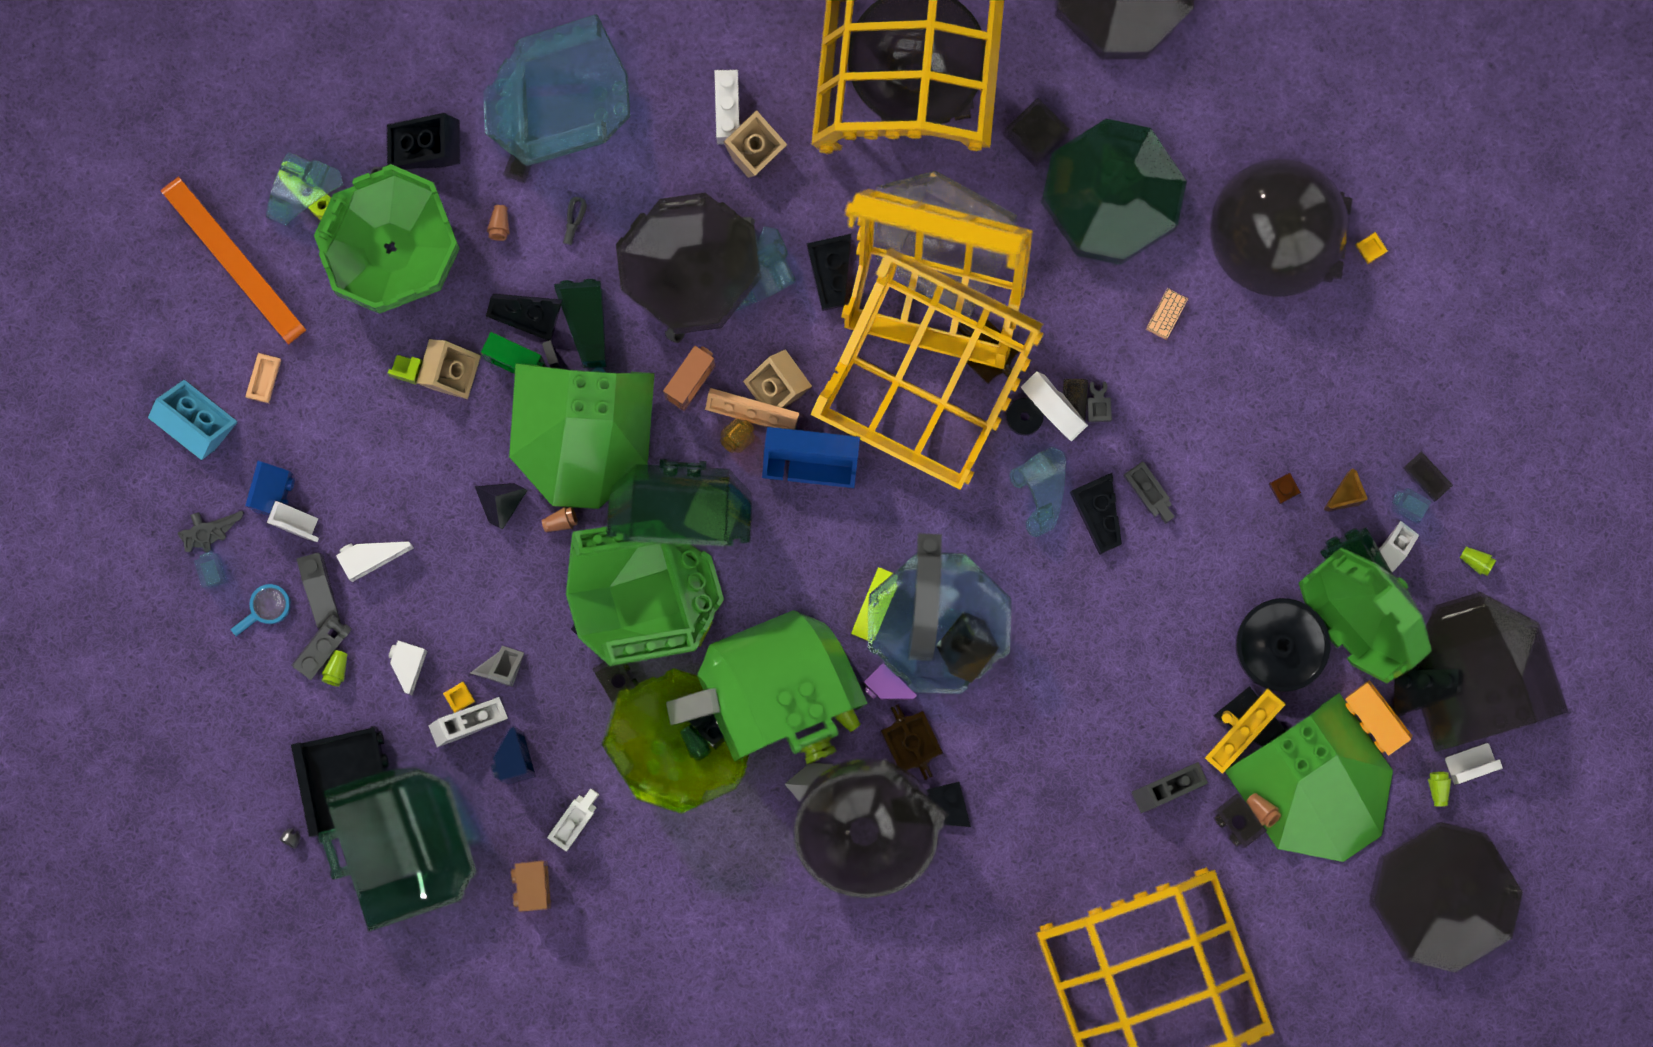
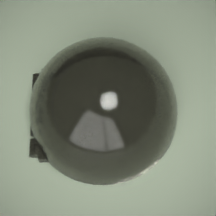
M877 0L862 14L857 23L927 20L929 0ZM937 0L935 21L982 31L976 18L958 0ZM926 29L853 31L850 37L848 54L849 73L922 70ZM934 29L930 71L982 82L985 40ZM921 79L851 81L861 101L871 112L881 118L882 122L917 121ZM929 79L925 121L941 125L950 122L953 118L955 121L971 118L970 109H974L973 99L979 90Z
M1284 158L1257 162L1244 168L1232 177L1216 199L1210 218V239L1214 254L1223 270L1235 282L1250 291L1267 296L1296 295L1314 288L1323 281L1332 282L1333 278L1342 279L1344 262L1340 261V259L1345 258L1350 222L1348 215H1351L1353 199L1344 197L1345 192H1340L1324 173L1307 163Z
M857 758L847 760L825 770L805 791L796 811L794 844L798 857L805 869L823 886L840 894L853 897L871 898L885 896L904 889L925 872L936 852L938 831L944 826V819L948 813L932 802L922 784L904 768L888 762L886 759Z

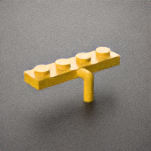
M1267 688L1240 719L1230 711H1224L1222 721L1230 723L1233 727L1205 756V759L1223 774L1286 703Z

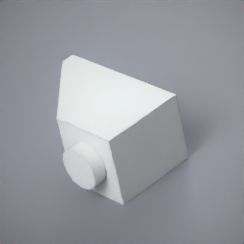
M1400 521L1372 560L1391 574L1407 557L1419 535Z
M397 641L396 645H392L389 653L390 663L404 692L413 695L427 650Z

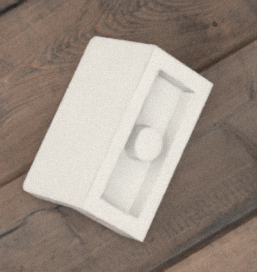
M275 501L267 520L268 524L304 539L318 542L319 538L312 535L318 518Z
M1488 743L1445 758L1454 784H1460L1503 768L1500 759L1495 760Z

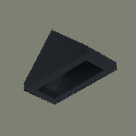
M515 483L475 486L488 522L502 530L528 491Z

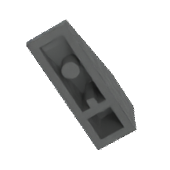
M315 553L297 558L301 579L317 628H321L332 614L340 622L324 556L321 553Z
M1199 762L1131 793L1140 813H1143L1206 785L1208 782Z

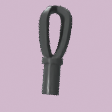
M573 197L568 205V223L563 243L571 246L575 231L582 221L587 207L586 201L581 197ZM577 201H580L581 208L575 222L572 223L574 205Z

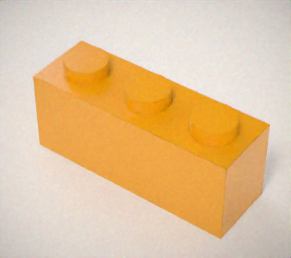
M1370 680L1346 697L1347 703L1345 705L1352 715H1358L1361 719V727L1367 734L1371 732L1376 739L1374 741L1376 747L1382 753L1386 752L1389 756L1412 739L1413 735Z

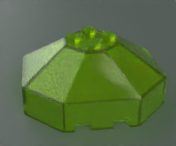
M673 668L666 671L665 675L655 678L654 676L640 682L633 689L628 690L626 688L619 691L612 705L601 744L637 800L680 814L737 789L745 775L749 758L748 754L734 762L725 741L715 750L688 721L670 725L666 702L703 691L696 675Z

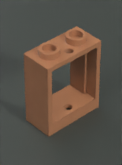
M694 346L663 390L665 399L685 411L715 368V361L712 357L713 353L703 346L700 349Z

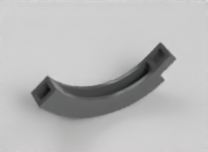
M918 533L915 598L912 627L909 636L908 660L932 661L940 604L942 534Z

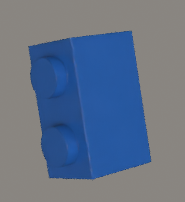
M257 461L245 506L253 512L269 516L275 501L288 505L289 501L286 500L288 491H292L295 483V478H292L293 474L288 470Z

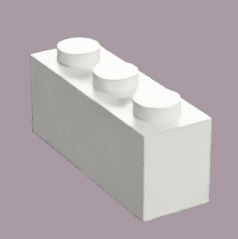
M715 70L717 144H724V141L739 127L738 70Z

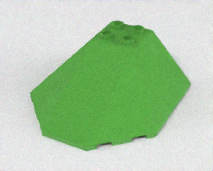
M515 364L509 449L510 459L552 506L599 509L648 466L655 373L632 371L631 373H606Z
M658 519L574 531L571 540L566 597L578 638L610 666L694 652L699 646L702 636L710 626L717 609L724 600L711 555L691 545L692 542L679 533H673L667 529L665 524Z
M1340 693L1320 705V708L1267 745L1227 768L1225 773L1245 802L1252 794L1257 793L1279 808L1278 812L1281 814V817L1273 826L1268 828L1266 825H1261L1277 849L1344 862L1382 836L1393 770L1372 739L1363 730L1356 716L1352 715L1347 709L1346 702Z

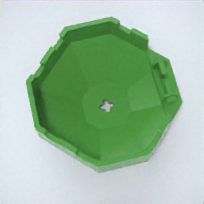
M392 164L382 167L383 170L375 173H366L356 177L352 181L353 187L334 193L314 234L320 250L319 256L335 294L378 314L440 291L460 250L435 184ZM391 242H394V247L397 248L396 252L391 251L390 254H387L385 245H390Z
M1340 548L1299 582L1305 604L1315 610L1329 629L1330 641L1336 648L1343 645L1351 655L1347 660L1357 669L1385 683H1389L1407 670L1412 669L1432 651L1422 615L1407 590V583L1402 578L1395 577L1380 566Z

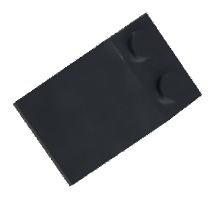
M439 113L387 124V165L392 164L401 169L442 168L460 164L459 120L446 113Z

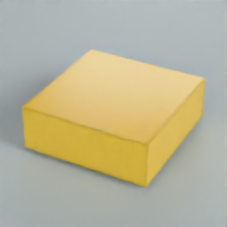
M1376 232L1355 245L1367 264L1388 252Z
M464 681L443 693L454 713L475 703Z

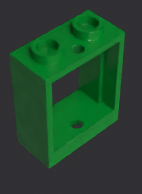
M490 332L481 350L485 361L515 374V364L539 365L540 367L545 365L540 354L493 332Z

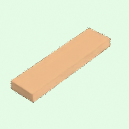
M713 388L709 390L705 410L761 426L792 430L796 429L799 412Z

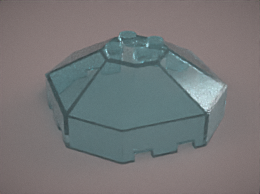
M916 553L869 594L868 650L874 655L877 654L885 661L884 665L897 677L900 675L908 683V687L915 693L962 694L974 679L981 678L992 668L993 663L1000 657L1004 658L1010 653L1011 597L965 553H941L940 604L932 661L908 660L909 636L912 627L915 598ZM975 625L985 629L987 634L978 631Z

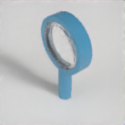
M266 584L260 586L253 592L250 598L251 614L230 630L235 636H238L257 620L265 624L281 622L290 611L291 602L289 595L277 585Z

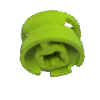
M830 737L802 748L801 753H804L806 756V764L820 760L819 758H825L837 751L831 745Z

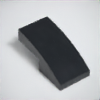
M714 714L688 721L715 750L725 741Z

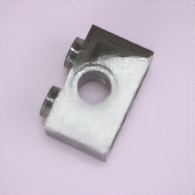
M603 662L592 669L617 711L641 697L639 691L642 688L636 677L631 680L627 673L630 670L627 663L610 666ZM618 675L625 678V684L621 688L613 686V679Z
M1238 793L1232 795L1213 810V813L1216 815L1213 819L1220 828L1225 827L1229 831L1230 835L1228 838L1236 847L1240 845L1241 848H1246L1267 831ZM1236 815L1243 819V826L1240 829H1236L1232 824V820Z

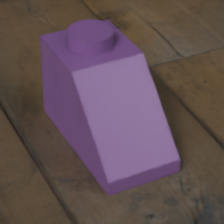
M884 662L863 683L866 686L864 691L873 700L876 697L879 700H914L917 696Z

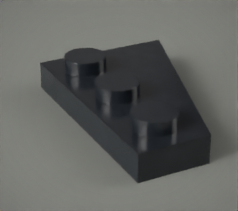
M494 293L490 298L486 317L550 341L553 337L563 300Z
M960 781L891 798L896 821L971 827Z

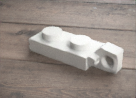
M590 789L584 798L579 795L577 799H574L547 838L567 852L594 814L597 807L593 803L599 794Z

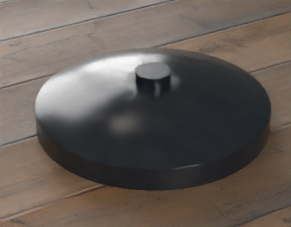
M1277 598L1259 604L1244 617L1237 631L1235 647L1241 668L1254 683L1271 691L1290 692L1309 685L1322 673L1330 655V637L1324 621L1311 607L1294 599Z

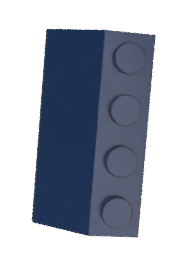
M515 726L509 728L493 757L494 764H491L494 778L508 785L536 777L524 732Z

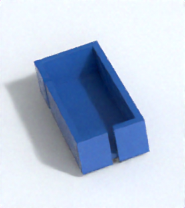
M767 427L762 478L783 480L785 460H790L787 481L854 488L860 437Z

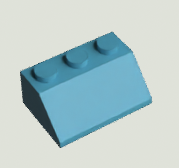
M185 380L157 398L148 416L152 422L201 460L215 451L238 422Z

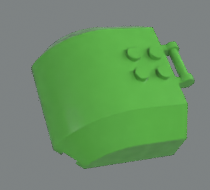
M795 610L710 644L697 674L703 691L716 689L720 712L714 713V716L734 762L784 738H787L794 754L801 752L802 748L830 737L832 739L838 736V731L831 718L855 708L858 710L868 704L850 662L831 629L824 622ZM823 722L824 729L799 740L796 738L795 733Z

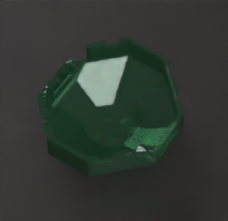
M1104 119L1052 152L1041 204L1054 220V224L1062 236L1066 238L1076 256L1122 265L1133 256L1143 252L1163 237L1175 231L1179 222L1187 181L1151 128Z

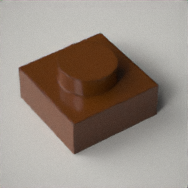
M1291 473L1269 483L1279 504L1301 493Z

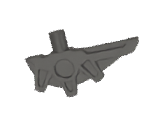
M240 511L209 523H203L199 512L190 515L194 526L189 530L177 533L184 542L185 551L191 552L193 547L203 548L205 552H210L211 544L218 539L223 541L226 538L225 533L237 521L242 519L244 512Z

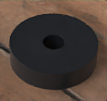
M1020 398L1014 401L1006 413V421L1009 428L1014 433L1022 436L1035 433L1042 425L1044 417L1042 411L1029 398ZM1022 413H1027L1029 415V419L1024 421L1021 419L1020 415Z

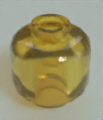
M734 419L721 431L720 442L722 446L730 453L743 452L754 442V427L747 420Z

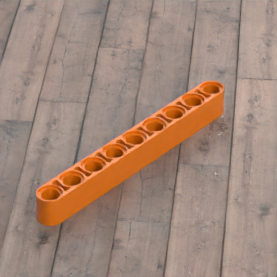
M179 176L160 190L288 345L306 331L304 326Z

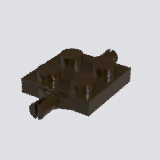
M987 319L985 326L1001 334ZM963 323L958 326V330L964 336H972L974 330L972 331ZM983 333L978 338L979 340L999 344V341ZM1011 348L1004 369L969 360L966 364L989 384L996 376L1002 373L1007 378L1009 377V373L1012 371L1009 366L1020 352Z
M900 704L896 705L897 711L893 706L890 709L896 721L890 727L881 730V733L900 774L912 768H919L924 780H927L928 776L929 778L933 777L927 763L931 759L943 754L924 712L921 711L913 716H904Z

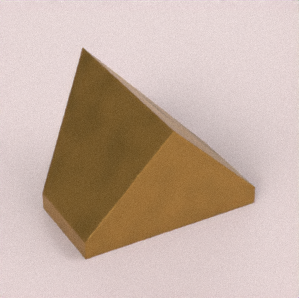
M1352 468L1348 471L1324 507V510L1328 512L1359 506L1368 500L1355 469Z

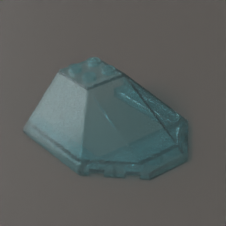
M597 14L519 39L514 45L516 49L509 59L506 58L496 72L498 76L491 86L488 84L483 92L485 134L527 167L604 144L630 118L628 74Z

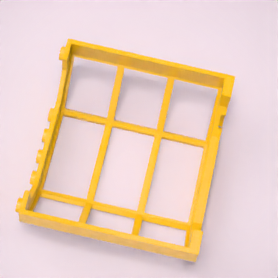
M826 0L811 145L819 149L821 153L831 154L833 150L842 149V146L836 142L842 138L856 140V137H864L876 140L878 136H885L888 139H899V136H907L908 138L919 139L922 135H930L960 141L972 151L990 148L1004 0H990L987 32L935 21L937 0H929L927 20L852 23L854 1L857 0ZM840 1H846L844 25L837 29ZM926 29L922 70L847 73L851 31ZM934 29L986 40L982 82L930 71ZM843 36L839 74L832 78L836 40ZM921 79L917 121L842 123L846 81ZM929 79L981 90L977 132L925 121ZM838 85L834 124L827 127L831 89Z
M872 189L856 193L853 202L848 203L845 216L849 217L848 227L853 228L857 217H859L857 225L861 227L857 234L859 243L856 250V255H859V267L852 297L849 304H845L842 310L841 317L845 319L844 328L854 330L863 309H860V304L872 254L884 257L888 251L873 247L875 221L916 232L915 257H908L936 271L962 277L961 283L968 286L971 279L1012 290L1008 307L1020 312L1021 300L1026 289L1033 230ZM924 234L966 244L964 270L922 259ZM978 247L1008 255L1007 267L1014 269L1013 282L971 272L973 248ZM911 273L908 288L915 291L919 275ZM906 295L901 319L877 313L868 334L911 345L920 324L908 321L913 298ZM958 295L954 311L962 313L965 298ZM952 319L949 332L927 326L918 347L961 358L971 337L957 334L959 321ZM1004 319L1001 334L1012 339L1017 324ZM978 339L968 360L1004 369L1011 347L1001 342L994 344Z
M889 248L876 272L878 278L835 368L838 374L834 372L830 381H828L820 393L810 415L852 436L860 437V440L961 490L964 483L969 485L975 473L971 469L991 430H997L1002 420L998 416L1001 410L1006 412L1012 400L1008 398L1011 390L1016 392L1021 382V379L1017 378L1020 371L1026 372L1031 362V359L1027 357L1033 345L1038 346L1044 334L1040 332L1043 324ZM899 265L937 284L933 298L930 299L894 281L893 278L897 266ZM889 287L929 306L896 376L857 357ZM944 288L983 307L984 309L979 321L976 322L940 304L939 300ZM935 310L975 329L942 398L903 380L905 372ZM990 311L1029 330L1030 334L1025 344L1022 345L986 327L985 323ZM981 333L1021 352L987 421L948 402ZM853 364L892 383L869 428L830 409ZM898 387L937 405L915 450L875 431ZM944 409L983 428L960 473L921 454Z
M1207 867L1194 871V877L1171 887L1169 883L1155 887L1157 892L1148 894L1147 890L1133 895L1134 900L1126 903L1124 899L1110 903L1112 908L1103 910L1102 907L1088 911L1089 916L1056 926H1053L1052 922L1039 926L1040 931L1035 934L1076 1047H1084L1082 1039L1123 1028L1129 1047H1138L1130 1025L1208 997H1212L1227 1039L1209 1047H1242L1241 1044L1244 1042L1247 1045H1251L1261 1040L1262 1037L1274 1033L1215 870L1208 871ZM1211 881L1226 923L1197 935L1182 892ZM1175 895L1190 939L1109 967L1094 924ZM1086 927L1101 970L1061 982L1046 939ZM1229 931L1244 973L1216 986L1201 942ZM1193 946L1208 990L1127 1018L1112 974ZM1104 977L1120 1021L1079 1032L1064 989ZM1247 981L1262 1024L1234 1037L1219 993Z

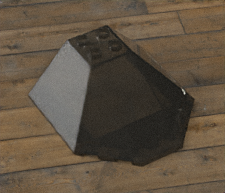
M1482 592L1435 606L1425 626L1432 651L1410 670H1463L1462 694L1438 703L1429 704L1421 709L1435 752L1540 722L1568 712L1538 622Z

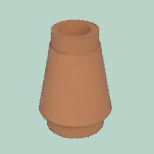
M504 205L494 206L487 228L488 237L492 240L504 241L507 239V235L510 234L508 208Z
M564 507L541 520L545 532L573 529V526L578 525L577 516L572 507Z
M1257 793L1252 794L1246 801L1261 825H1266L1269 828L1281 817V814L1278 812L1279 808Z

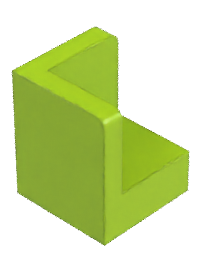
M397 355L392 370L389 369L387 374L392 378L417 385L416 381L422 360L415 357L410 359Z

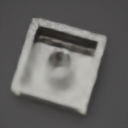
M1037 98L1005 128L1003 136L1036 167L1068 136L1070 129Z
M964 611L936 645L949 673L970 683L975 680L999 650L985 620Z

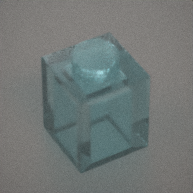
M1406 488L1402 492L1398 491L1392 501L1395 506L1392 511L1417 524L1421 522L1432 501Z
M207 552L199 556L200 559L194 560L202 588L207 590L228 583L220 555Z

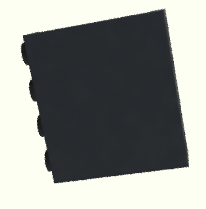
M372 726L369 729L305 743L291 744L309 837L322 836L396 819L395 814L398 813V806L396 800L391 798L390 791L394 790L391 776L387 777L386 773L389 761L387 754H382L381 745L384 744L382 730L378 731L377 727Z

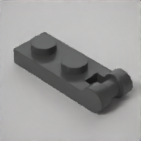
M332 614L291 666L312 680L341 641L349 634L351 627L347 624H341L338 618ZM330 629H334L337 632L334 637L328 634Z

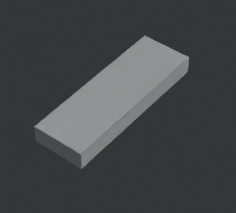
M715 688L666 702L670 725L680 724L720 712Z

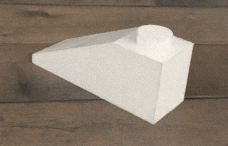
M410 542L356 544L354 546L348 544L340 549L341 553L336 555L348 579L354 582L412 550L414 547Z
M498 697L439 718L429 725V729L436 746L440 747L508 719Z

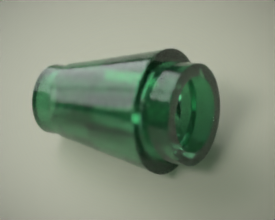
M692 725L685 727L680 732L690 757L694 758L695 761L702 760L712 752L710 744Z

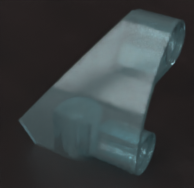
M288 152L276 176L268 202L266 218L287 226L311 204L343 185L340 171L319 161H309Z
M766 226L763 228L747 268L743 269L741 282L734 281L723 292L732 312L766 299L796 281L786 260L788 251L778 229Z
M1054 447L1034 455L1025 464L1010 471L1009 477L1012 484L1017 488L1028 485L1034 498L1036 510L1026 521V529L1033 537L1041 536L1053 530L1057 524L1065 486L1066 457L1064 452Z

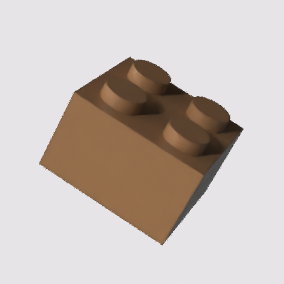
M547 861L516 863L515 869H511L512 883H516L517 893H513L514 907H518L519 912L551 909Z

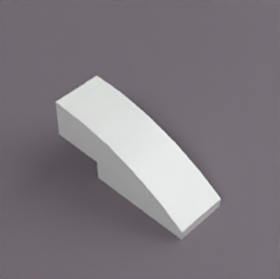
M1036 371L1021 386L1042 413L1070 441H1073L1088 426L1063 393L1054 387L1046 375Z

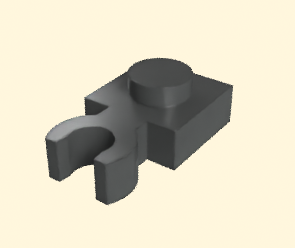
M1091 382L1089 391L1093 398H1087L1088 422H1111V397L1104 398V394L1107 391V383L1103 382L1102 390L1097 391L1094 388V382Z

